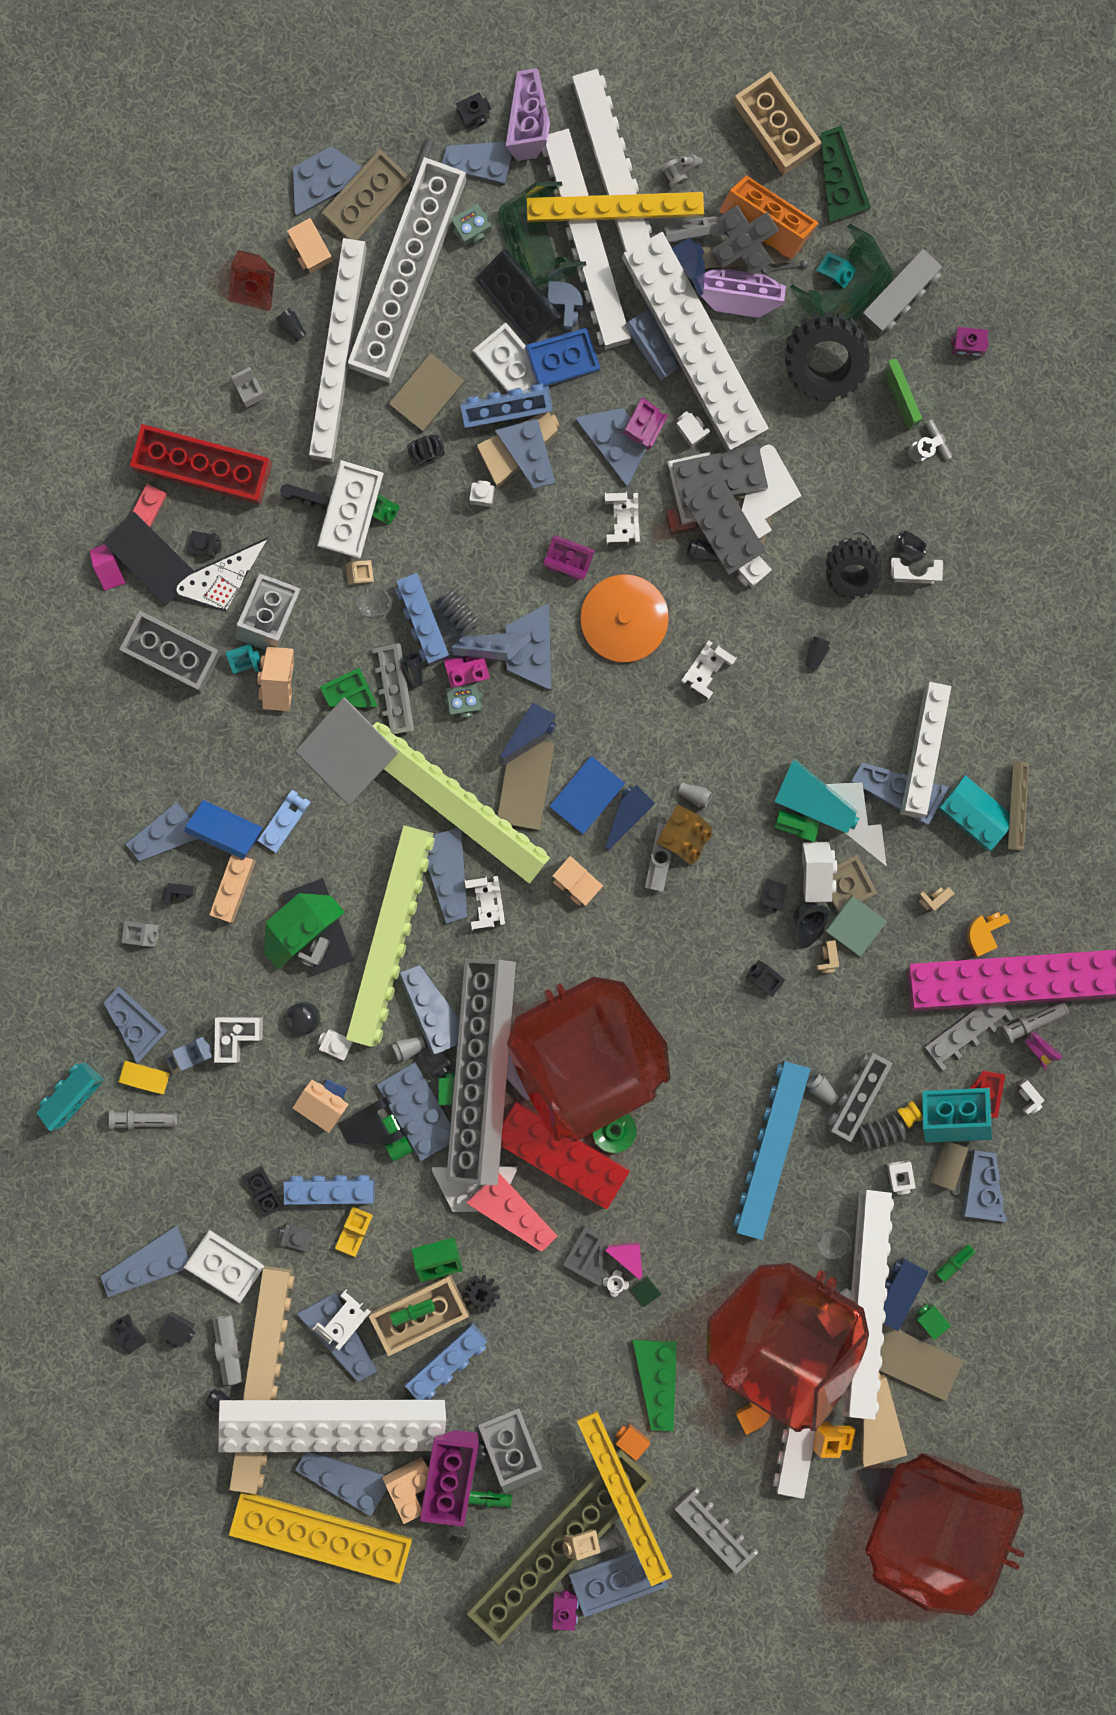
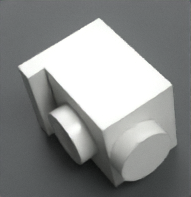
M687 411L678 418L679 422L676 428L691 448L709 436L710 430L708 428L703 430L704 424L698 416L694 417L692 413Z
M487 481L472 483L470 504L492 508L495 486L490 485V482Z
M909 1160L887 1164L891 1190L893 1192H897V1195L908 1194L910 1189L916 1188L912 1165ZM900 1173L904 1175V1180L901 1182L897 1181V1175Z

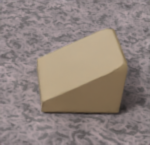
M371 560L351 561L345 564L348 586L374 582Z

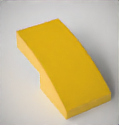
M124 1060L118 1082L164 1094L170 1073Z
M352 1207L335 1250L356 1257L373 1215Z

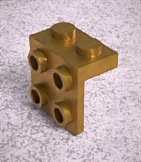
M677 804L656 844L677 854L687 864L692 866L700 858L701 850L705 843L710 840L713 828L700 815Z

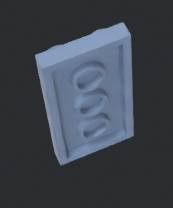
M416 1062L377 1084L382 1095L389 1098L391 1102L389 1107L402 1128L405 1127L408 1132L407 1138L421 1161L449 1145L451 1123L441 1105H438V1100Z
M635 1549L569 1573L584 1617L668 1587L666 1580L651 1586Z

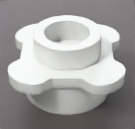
M615 1270L610 1277L603 1279V1285L608 1287L610 1295L613 1297L618 1296L623 1289L626 1290L629 1287L628 1281L623 1279L622 1272L619 1270Z

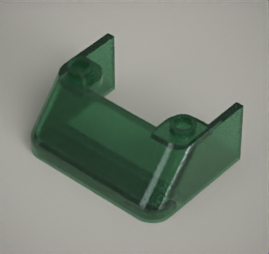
M562 181L535 182L501 205L498 211V218L508 251L537 287L548 284L549 281L555 282L565 279L587 266L586 261L569 262L564 256L556 258L545 222H528L527 198L550 197L551 193L563 186Z
M852 224L847 226L855 241L848 248L846 259L856 269V272L845 288L834 281L821 295L816 290L805 292L793 284L790 286L791 291L802 308L811 317L812 314L818 312L819 316H824L826 311L832 312V316H837L838 313L845 315L846 320L852 318L854 321H857L863 312L892 283L894 278L893 270L872 235Z

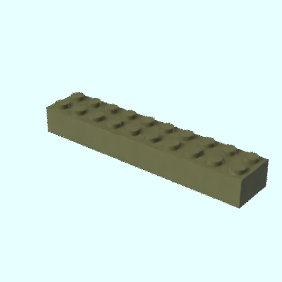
M618 1446L615 1451L638 1498L653 1482L652 1475ZM599 1469L586 1480L468 1606L467 1615L498 1645L508 1637L579 1561L570 1559L565 1555L563 1551V1536H574L593 1529L596 1530L599 1540L620 1517Z

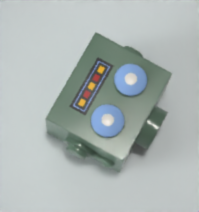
M479 204L451 218L454 227L453 232L456 237H460V241L464 246L472 242L474 244L482 242L486 238L485 235L492 231L491 224L488 222L489 217L486 212L484 213L481 210Z
M477 683L446 688L447 697L445 698V703L449 707L448 712L451 716L460 715V718L473 717V712L481 711L483 707L481 699L483 697L482 693L478 691Z

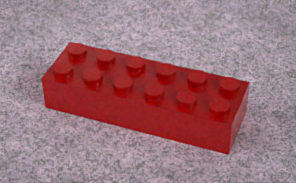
M141 424L130 467L136 472L259 505L262 503L272 462L268 457Z
M517 1101L503 1122L502 1147L603 1208H609L630 1172L627 1167Z

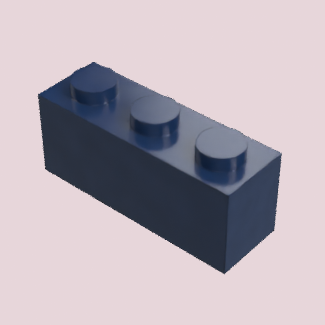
M903 1257L901 1261L897 1260L893 1265L891 1272L894 1274L891 1280L885 1281L887 1298L884 1301L883 1307L885 1311V1322L883 1324L896 1331H899L929 1273L923 1267Z

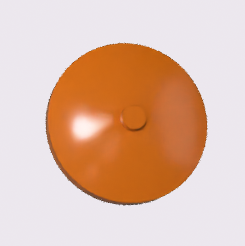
M615 575L599 582L588 593L581 610V628L587 643L597 654L614 662H635L649 656L661 644L668 627V609L661 593L650 582L633 575Z

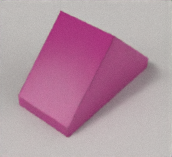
M105 544L91 549L90 554L93 568L104 590L107 591L125 584L115 554Z
M639 1242L607 1245L605 1251L640 1280L642 1277Z

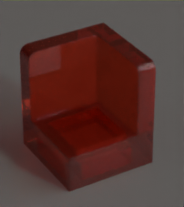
M676 509L667 510L666 517L670 535L697 529L696 522L682 525L679 511H676Z

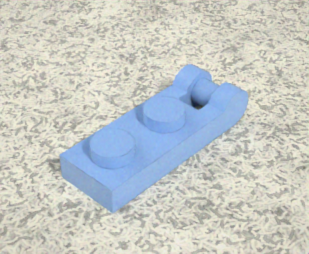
M294 790L288 794L284 803L258 839L259 842L275 853L278 852L311 803L306 798L303 800L297 796L298 793ZM292 803L299 807L296 812L289 809Z

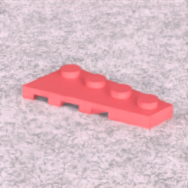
M500 1173L498 1174V1185H482L465 1202L541 1252L557 1237Z

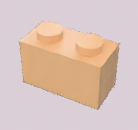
M311 218L287 230L290 236L287 241L292 251L297 249L300 255L297 260L303 270L307 268L311 274L333 262Z
M311 1080L293 1106V1109L330 1133L349 1104L325 1089L323 1085Z

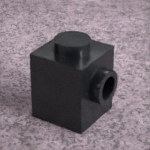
M480 92L456 103V110L466 129L474 125L475 127H480L487 122L486 119L489 118L491 107L487 98H482Z
M171 1312L158 1335L165 1338V1342L170 1346L182 1348L185 1343L190 1344L196 1333L193 1331L195 1324Z

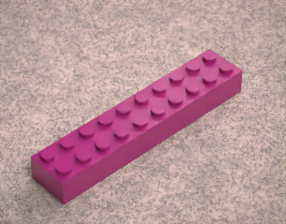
M1116 950L910 964L907 967L911 1012L1116 998Z

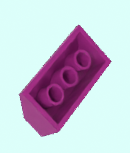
M454 1430L434 1437L420 1515L421 1522L464 1527L479 1445L477 1433Z

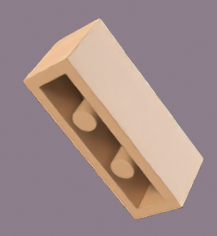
M231 854L209 915L230 923L234 922L256 860L247 857L243 860Z

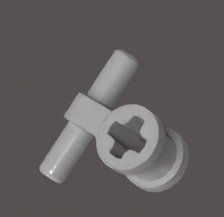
M687 154L686 156H681L679 161L673 159L660 168V171L668 178L670 188L674 189L686 182L688 179L686 174L696 166L702 165L703 160L694 154Z
M932 419L925 422L932 439L922 438L918 442L912 443L908 448L910 459L915 462L923 461L935 453L936 447L939 449L944 461L951 459L952 455L945 444L946 439L943 433L940 434Z

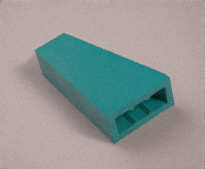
M793 759L775 802L847 834L850 828L854 830L859 821V817H856L857 810L800 762Z

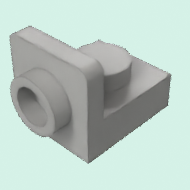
M124 921L122 943L156 946L159 936L158 925Z
M320 937L319 941L315 939L310 949V952L313 953L312 956L299 952L297 956L302 958L300 962L310 967H313L314 964L319 965L330 940Z

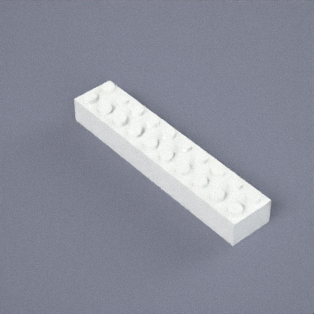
M424 157L348 360L350 369L391 384L449 229L451 218H453L465 186L466 172Z
M661 232L625 252L622 259L726 451H730L768 430L766 422L664 233Z
M220 1400L218 1452L432 1451L434 1437L445 1434V1400Z

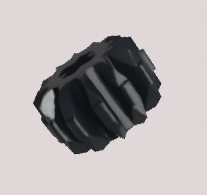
M431 434L413 440L407 445L409 459L414 465L434 462L445 455L443 441L439 435Z
M475 1275L473 1277L475 1284L470 1280L466 1282L470 1288L463 1289V1293L468 1294L463 1300L464 1302L472 1301L468 1306L469 1309L477 1305V1313H480L481 1306H484V1310L489 1312L488 1304L496 1307L497 1303L493 1299H500V1294L493 1293L498 1291L500 1287L499 1285L491 1287L495 1281L493 1278L487 1283L485 1282L487 1276L483 1275L482 1281L479 1282L478 1276ZM478 1289H483V1292L486 1290L487 1293L484 1299L476 1296Z

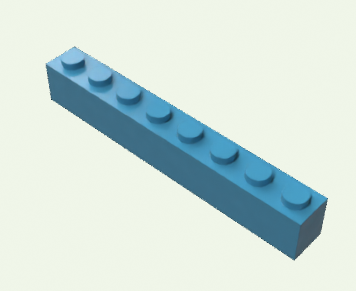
M784 1060L782 1065L778 1064L775 1077H778L776 1086L772 1085L769 1098L772 1099L771 1106L765 1108L763 1119L766 1120L764 1129L760 1128L757 1137L760 1145L758 1150L754 1149L751 1162L754 1163L753 1170L747 1172L745 1184H748L746 1193L742 1192L739 1201L742 1209L740 1214L736 1213L733 1226L736 1227L735 1231L739 1234L763 1240L810 1073V1068Z

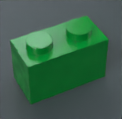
M455 1237L412 1249L415 1270L420 1283L463 1271Z

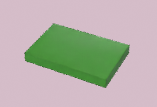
M895 358L888 361L883 371L907 428L911 430L917 427L922 420V416L899 362Z

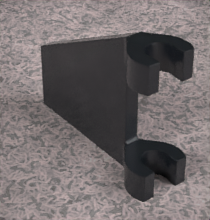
M387 1096L339 1123L349 1143L393 1144L409 1134L405 1127L392 1134L388 1132L378 1114L379 1110L391 1104Z

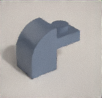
M549 281L548 300L555 308L565 309L564 331H573V325H577L578 312H574V310H583L581 294L569 283Z
M201 1037L165 1054L164 1057L172 1074L175 1075L211 1058L212 1055L209 1044Z

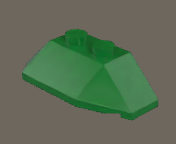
M297 894L265 922L264 954L280 970L346 912L332 896Z

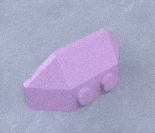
M720 268L705 273L704 294L701 297L715 311L759 318L784 305L786 286L778 284L766 275H753L749 272Z

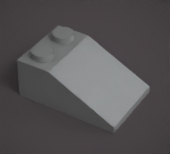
M259 573L237 623L234 639L263 650H267V647L279 648L301 589Z
M519 1408L478 1425L499 1483L505 1493L546 1476Z

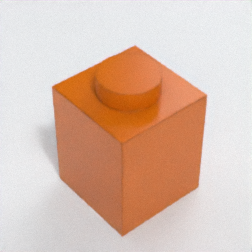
M630 1423L626 1427L622 1425L615 1434L617 1437L615 1440L616 1445L636 1461L650 1445V1440Z

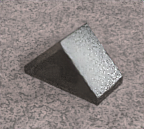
M449 1525L437 1553L458 1562L470 1539L471 1529L463 1526Z

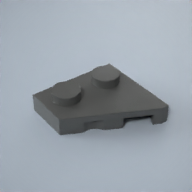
M584 1226L563 1266L600 1286L602 1284L604 1236Z

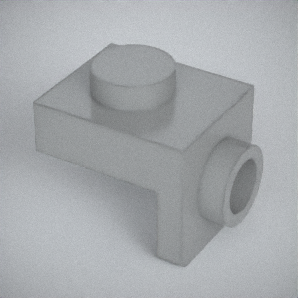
M250 367L231 376L246 408L266 398Z

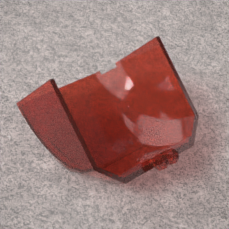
M592 977L567 991L559 983L555 985L559 995L554 997L549 989L545 990L546 1002L515 1018L507 1041L510 1057L533 1106L554 1141H560L561 1138H570L572 1142H576L653 1101L657 1096L655 1091L663 1082L668 1083L671 1079L667 1042L624 982Z
M792 1263L759 1265L707 1319V1361L710 1365L715 1364L723 1376L720 1380L725 1386L795 1432H801L803 1429L816 1431L843 1396L866 1351L869 1330L864 1308L834 1290L837 1285V1279L831 1277L827 1284H824L826 1273L822 1270L814 1278Z
M925 1453L917 1455V1458L906 1463L898 1464L865 1547L866 1555L870 1557L874 1571L872 1574L874 1581L925 1611L973 1616L992 1597L1004 1564L1019 1570L1020 1565L1017 1562L1007 1559L1009 1551L1018 1557H1024V1551L1012 1546L1024 1514L1021 1489L977 1469Z

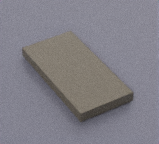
M379 149L325 208L321 215L346 239L358 240L412 179Z
M543 741L507 763L498 810V817L500 819L508 821L513 826L540 830L555 743Z
M882 1324L884 1342L880 1348L882 1366L879 1370L946 1401L964 1360L905 1332L896 1331Z

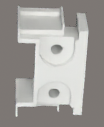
M605 492V504H613L614 517H617V524H614V535H606V545L608 546L609 542H627V545H629V539H635V544H639L638 493H633V499H627V492L606 494ZM631 517H634L633 524H631Z
M892 558L890 561L891 576L894 579V583L934 584V581H942L943 560H933L931 567H928L925 570V574L920 577L912 575L908 566L901 564L900 558Z
M710 641L707 642L681 681L683 684L686 681L692 683L690 689L694 688L708 698L707 701L713 694L712 691L707 689V686L713 679L710 677L713 671L717 673L724 662L732 666L736 660L734 656L719 646L715 651L711 649L712 642ZM711 657H715L716 661H712ZM699 662L703 663L699 669L696 668ZM697 678H701L702 681L698 682Z
M498 876L493 877L494 882H488L487 877L465 880L466 889L475 887L476 898L481 902V907H478L480 921L471 922L472 930L490 926L494 927V921L499 920L501 925L505 924ZM485 887L488 888V892L486 893L483 892V888ZM493 898H497L498 905H494ZM488 912L492 914L490 918L487 917Z
M347 1289L339 1296L346 1303L325 1328L320 1323H317L312 1331L314 1330L327 1341L328 1344L334 1340L337 1343L335 1346L336 1350H340L371 1312L368 1309L363 1312L360 1309L363 1303L359 1304L346 1293ZM350 1309L354 1310V1314H350ZM334 1329L337 1330V1334L333 1333Z

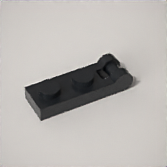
M289 484L281 487L280 492L284 499H300L301 504L309 507H314V504L323 506L322 510L327 512L330 501L329 496Z

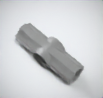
M658 823L644 888L663 892L672 852L656 844L666 825ZM658 851H662L667 855V860L663 864L655 861V854Z
M226 1315L213 1318L216 1336L215 1352L217 1361L220 1362L223 1384L232 1385L243 1382L240 1364L241 1351H238L237 1343H239V1340L236 1338L233 1316Z

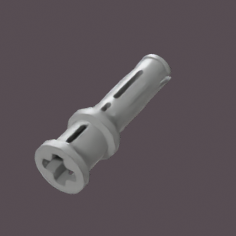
M1062 1001L1031 1017H1020L1019 1021L1013 1024L1003 1025L1002 1030L1009 1044H1012L1017 1038L1024 1035L1029 1036L1032 1030L1065 1015H1069V1010Z
M110 1110L109 1130H114V1128H128V1130H132L135 1127H177V1113H135L133 1110L128 1112H114V1110Z

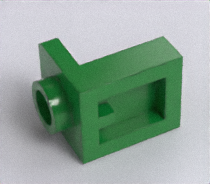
M378 493L372 516L390 525L396 517L400 506Z

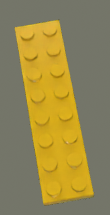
M245 1492L240 1494L229 1536L396 1583L401 1582L412 1542L410 1537Z

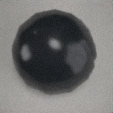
M901 531L895 540V551L905 561L918 562L927 553V550H925L927 544L908 531Z
M308 1002L294 1004L287 1010L285 1015L287 1029L296 1036H305L317 1029L321 1020L319 1010L314 1004Z

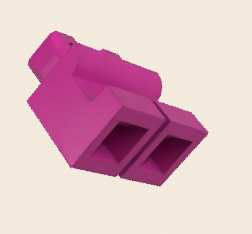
M463 656L444 660L451 688L490 679L486 658L465 656V663Z

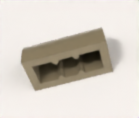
M943 1142L930 1182L955 1191L968 1148L953 1142Z

